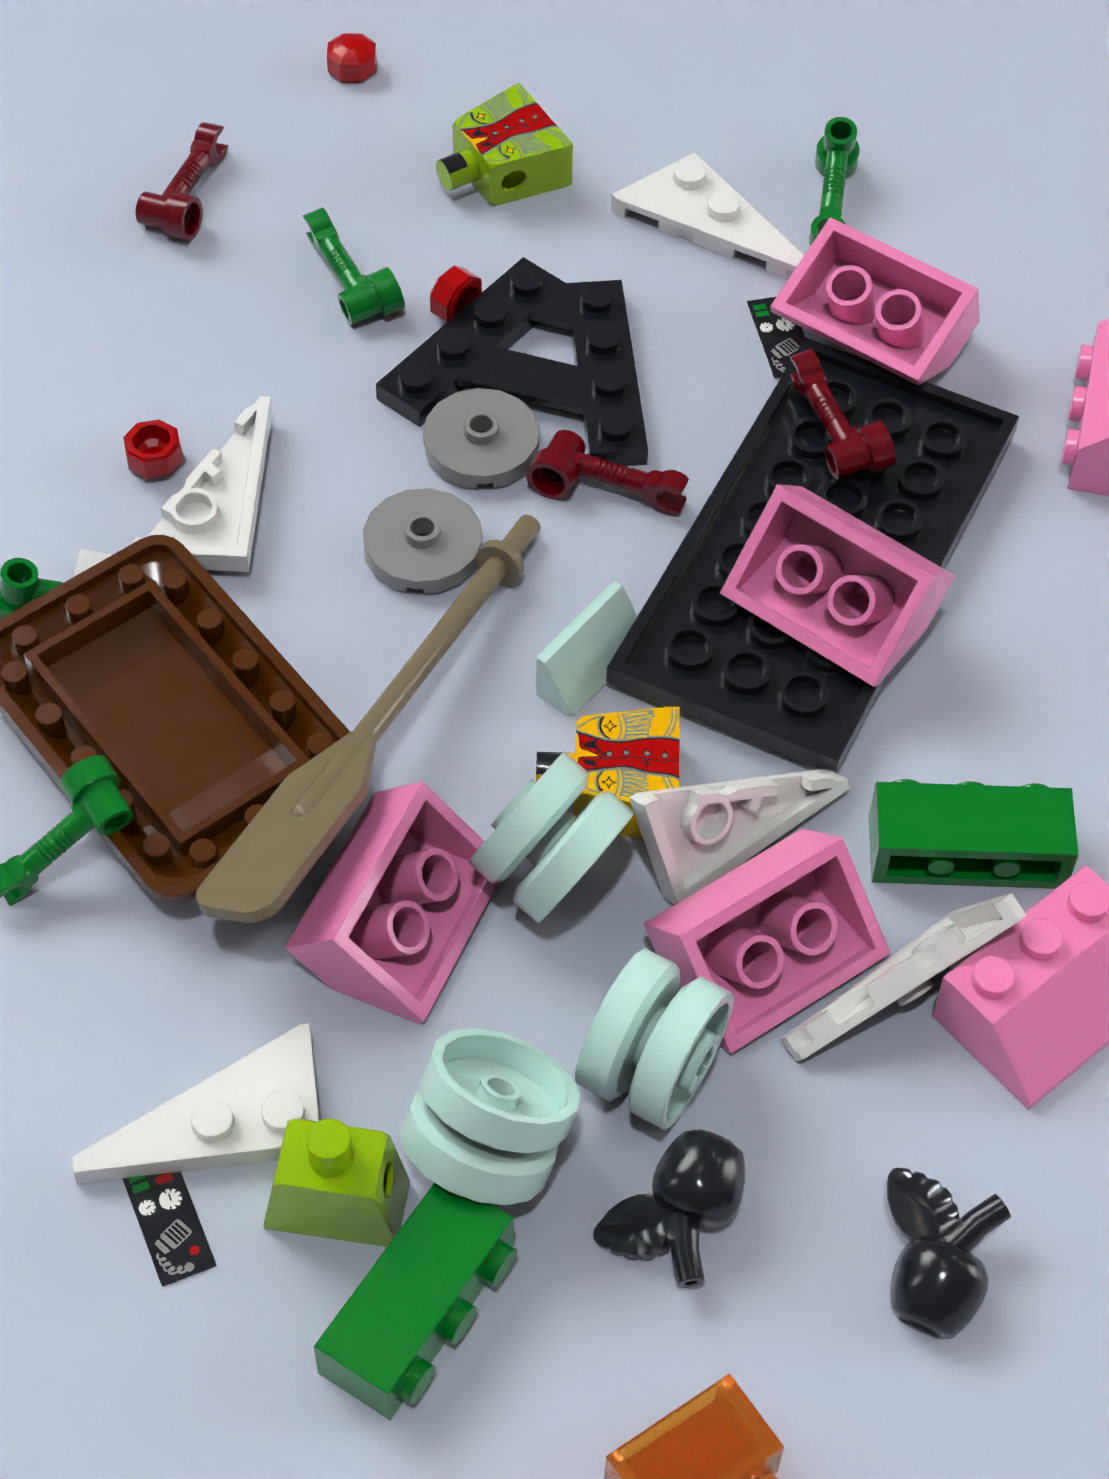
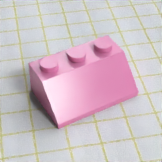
M831 217L770 306L772 313L918 386L952 365L980 322L978 288Z
M1108 318L1098 323L1093 345H1081L1075 378L1083 379L1085 382L1084 387H1074L1068 414V420L1078 422L1077 430L1068 428L1061 456V463L1071 465L1067 489L1109 496Z
M777 484L720 594L875 687L882 682L926 631L956 576L806 488Z
M423 781L375 792L294 930L285 949L330 989L414 1023L424 1022L498 884H492L468 863L469 859L485 841Z
M804 828L643 923L655 953L675 963L680 968V990L701 976L732 992L735 996L733 1011L720 1044L722 1049L730 1054L891 954L844 839Z
M1087 865L1025 912L1027 916L988 941L947 973L942 979L932 1017L1028 1110L1109 1044V885Z

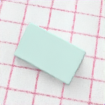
M616 581L613 584L610 583L537 656V695L568 716L576 715L607 683V666L637 618L623 585Z

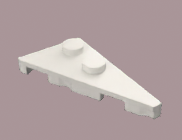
M695 152L624 187L611 196V211L618 216L625 218L630 210L659 221L658 231L673 237L687 238L694 245L734 259L738 251L766 261L765 272L784 279H789L804 257L801 251Z
M259 396L253 405L245 408L234 421L235 433L220 450L212 447L185 479L184 488L172 495L162 506V519L148 536L166 535L174 537L189 550L205 570L249 572L272 418L271 397ZM137 536L132 543H134V542H136V541H138L139 539H142V538H140V537Z
M819 769L637 792L629 797L663 898L675 905L747 861L850 789L847 778L831 770Z
M1012 893L950 912L781 1038L782 1042L795 1062L807 1058L892 1002L897 1001L900 1006H903L917 999L934 985L930 978L947 967L952 969L958 966L981 948L983 944L1027 916Z
M310 1023L297 1025L72 1156L73 1174L76 1184L278 1160L288 1120L296 1118L320 1121Z

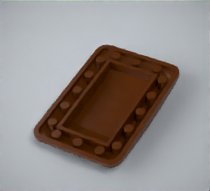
M150 535L139 539L0 619L1 714L63 792L60 780L72 765L93 755H103L108 759L120 778L118 789L134 813L131 822L122 830L112 835L99 836L143 887L161 901L179 903L196 897L198 887L287 775L350 733L347 727L189 550L174 537Z

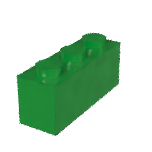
M911 779L876 782L868 816L871 883L1056 889L1072 875L1079 855L1072 788H1050L1037 783L1026 784L1021 787L991 786L975 781H965L958 784L919 783Z
M434 1182L314 1345L318 1374L388 1420L392 1419L404 1401L410 1405L416 1403L434 1375L435 1366L431 1362L445 1342L456 1345L469 1329L477 1311V1307L473 1303L487 1283L493 1287L498 1286L511 1269L517 1256V1249L513 1247L514 1217L490 1203L476 1202L447 1191Z

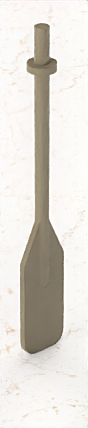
M522 515L502 541L489 540L484 543L476 554V564L479 571L355 729L287 775L198 887L196 900L204 915L243 923H256L272 917L282 908L367 796L377 741L498 585H513L522 575L524 562L521 555L541 529L540 523L536 518L531 515Z

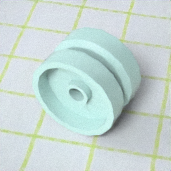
M565 751L561 753L536 783L532 779L526 783L490 825L495 829L494 832L468 861L472 867L492 884L505 881L525 857L531 861L534 866L514 889L513 902L537 923H540L564 898L634 814L633 810L609 790L598 793L577 817L573 815L568 808L588 785L589 772Z
M645 948L636 953L622 969L598 1009L581 1047L575 1068V1083L608 1101L616 1099L630 1089V1112L665 1131L676 1122L686 1109L704 1079L726 1032L733 1011L735 996L732 992L701 976L680 990V968L675 963Z
M479 1028L447 1032L435 1040L419 1084L420 1089L414 1092L404 1117L399 1139L405 1156L428 1179L449 1192L473 1201L498 1205H511L530 1201L543 1190L555 1163L558 1144L566 1138L578 1110L580 1092L574 1079L554 1057L527 1041L503 1032Z

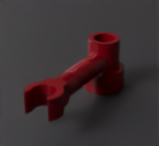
M207 122L199 125L194 141L190 146L189 156L162 195L145 191L138 198L135 215L139 224L163 229L165 235L187 241L195 238L201 226L203 208L200 199L190 196L189 193L207 167L215 165L217 161H221L225 157L229 145L216 143L224 126Z
M809 349L790 356L797 370L790 373L791 380L797 391L801 392L802 396L809 400L833 442L824 447L825 459L832 476L835 479H840L865 469L872 474L894 466L896 464L895 447L885 424L882 421H876L859 428L851 427L827 385L826 376L816 353Z
M570 430L557 431L547 448L538 451L526 472V478L531 488L539 495L549 499H561L567 496L575 481H578L580 477L593 481L597 480L599 483L603 482V484L613 485L615 488L619 487V489L624 488L625 491L641 495L645 502L653 504L659 511L670 515L679 514L687 499L686 496L681 495L689 481L685 474L676 470H665L663 472L652 470L647 473L585 454V442L578 434Z

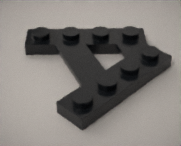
M523 257L376 383L377 400L418 427L425 423L426 417L438 402L456 392L462 391L465 387L501 390L523 401L582 414L587 454L623 466L647 465L648 445L622 280L565 283ZM539 322L570 329L575 365L508 349Z

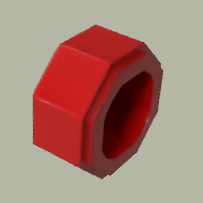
M342 33L328 42V72L339 81L360 83L376 73V43L363 33Z
M452 266L437 278L430 292V312L448 322L482 293L481 278L463 267Z
M160 419L136 423L123 437L129 470L146 479L168 476L183 461L178 429Z

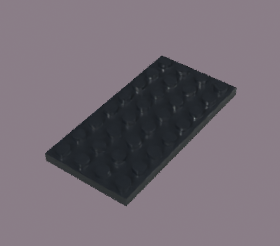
M805 337L795 354L809 349L816 353L826 376L827 385L851 427L859 428L876 421H882L885 424L895 447L896 464L872 474L865 469L846 477L835 479L828 468L824 454V447L833 442L809 400L804 398L801 392H798L795 388L790 373L797 370L791 361L608 664L606 682L667 707H680V712L815 768L831 770L836 774L887 676L878 686L873 687L720 594L722 587L777 484L806 488L944 569L1016 432L1019 416L928 382L918 386L866 359Z

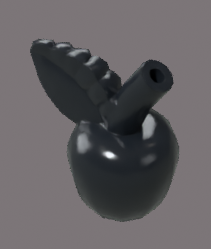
M701 1129L684 1131L667 1148L656 1167L652 1183L654 1195L637 1194L620 1201L596 1225L593 1239L600 1247L610 1248L611 1253L617 1255L624 1254L632 1259L639 1257L643 1259L654 1258L657 1253L666 1252L671 1248L677 1287L689 1288L701 1285L705 1282L699 1252L700 1226L722 1227L729 1223L737 1213L745 1183L743 1152L730 1140L713 1132Z
M893 1168L887 1178L888 1205L898 1230L911 1242L901 1251L893 1271L891 1283L892 1309L902 1322L919 1327L935 1337L954 1336L977 1313L988 1290L989 1278L986 1268L970 1251L986 1234L1010 1219L1011 1214L997 1194H993L960 1218L958 1207L953 1202L952 1194L947 1188L942 1187L939 1181L931 1178L928 1179L924 1173L918 1171L911 1173V1170L907 1168Z

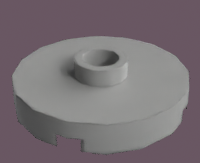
M475 388L456 392L436 404L426 417L423 443L429 465L444 480L462 488L478 489V484L493 483V488L509 485L526 475L530 464L538 453L540 428L534 412L519 398L501 390Z
M431 488L411 489L397 493L384 499L370 512L363 528L365 561L374 576L394 590L408 593V587L423 589V594L441 593L460 585L476 570V554L482 547L481 522L469 504L451 493Z

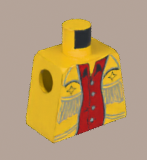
M661 707L586 715L577 720L575 753L567 754L589 772L588 785L574 801L573 815L577 817L585 806L601 792L610 790L633 810L629 797L635 793L679 787L680 707ZM537 752L536 782L562 752ZM633 814L618 835L643 840L635 814Z

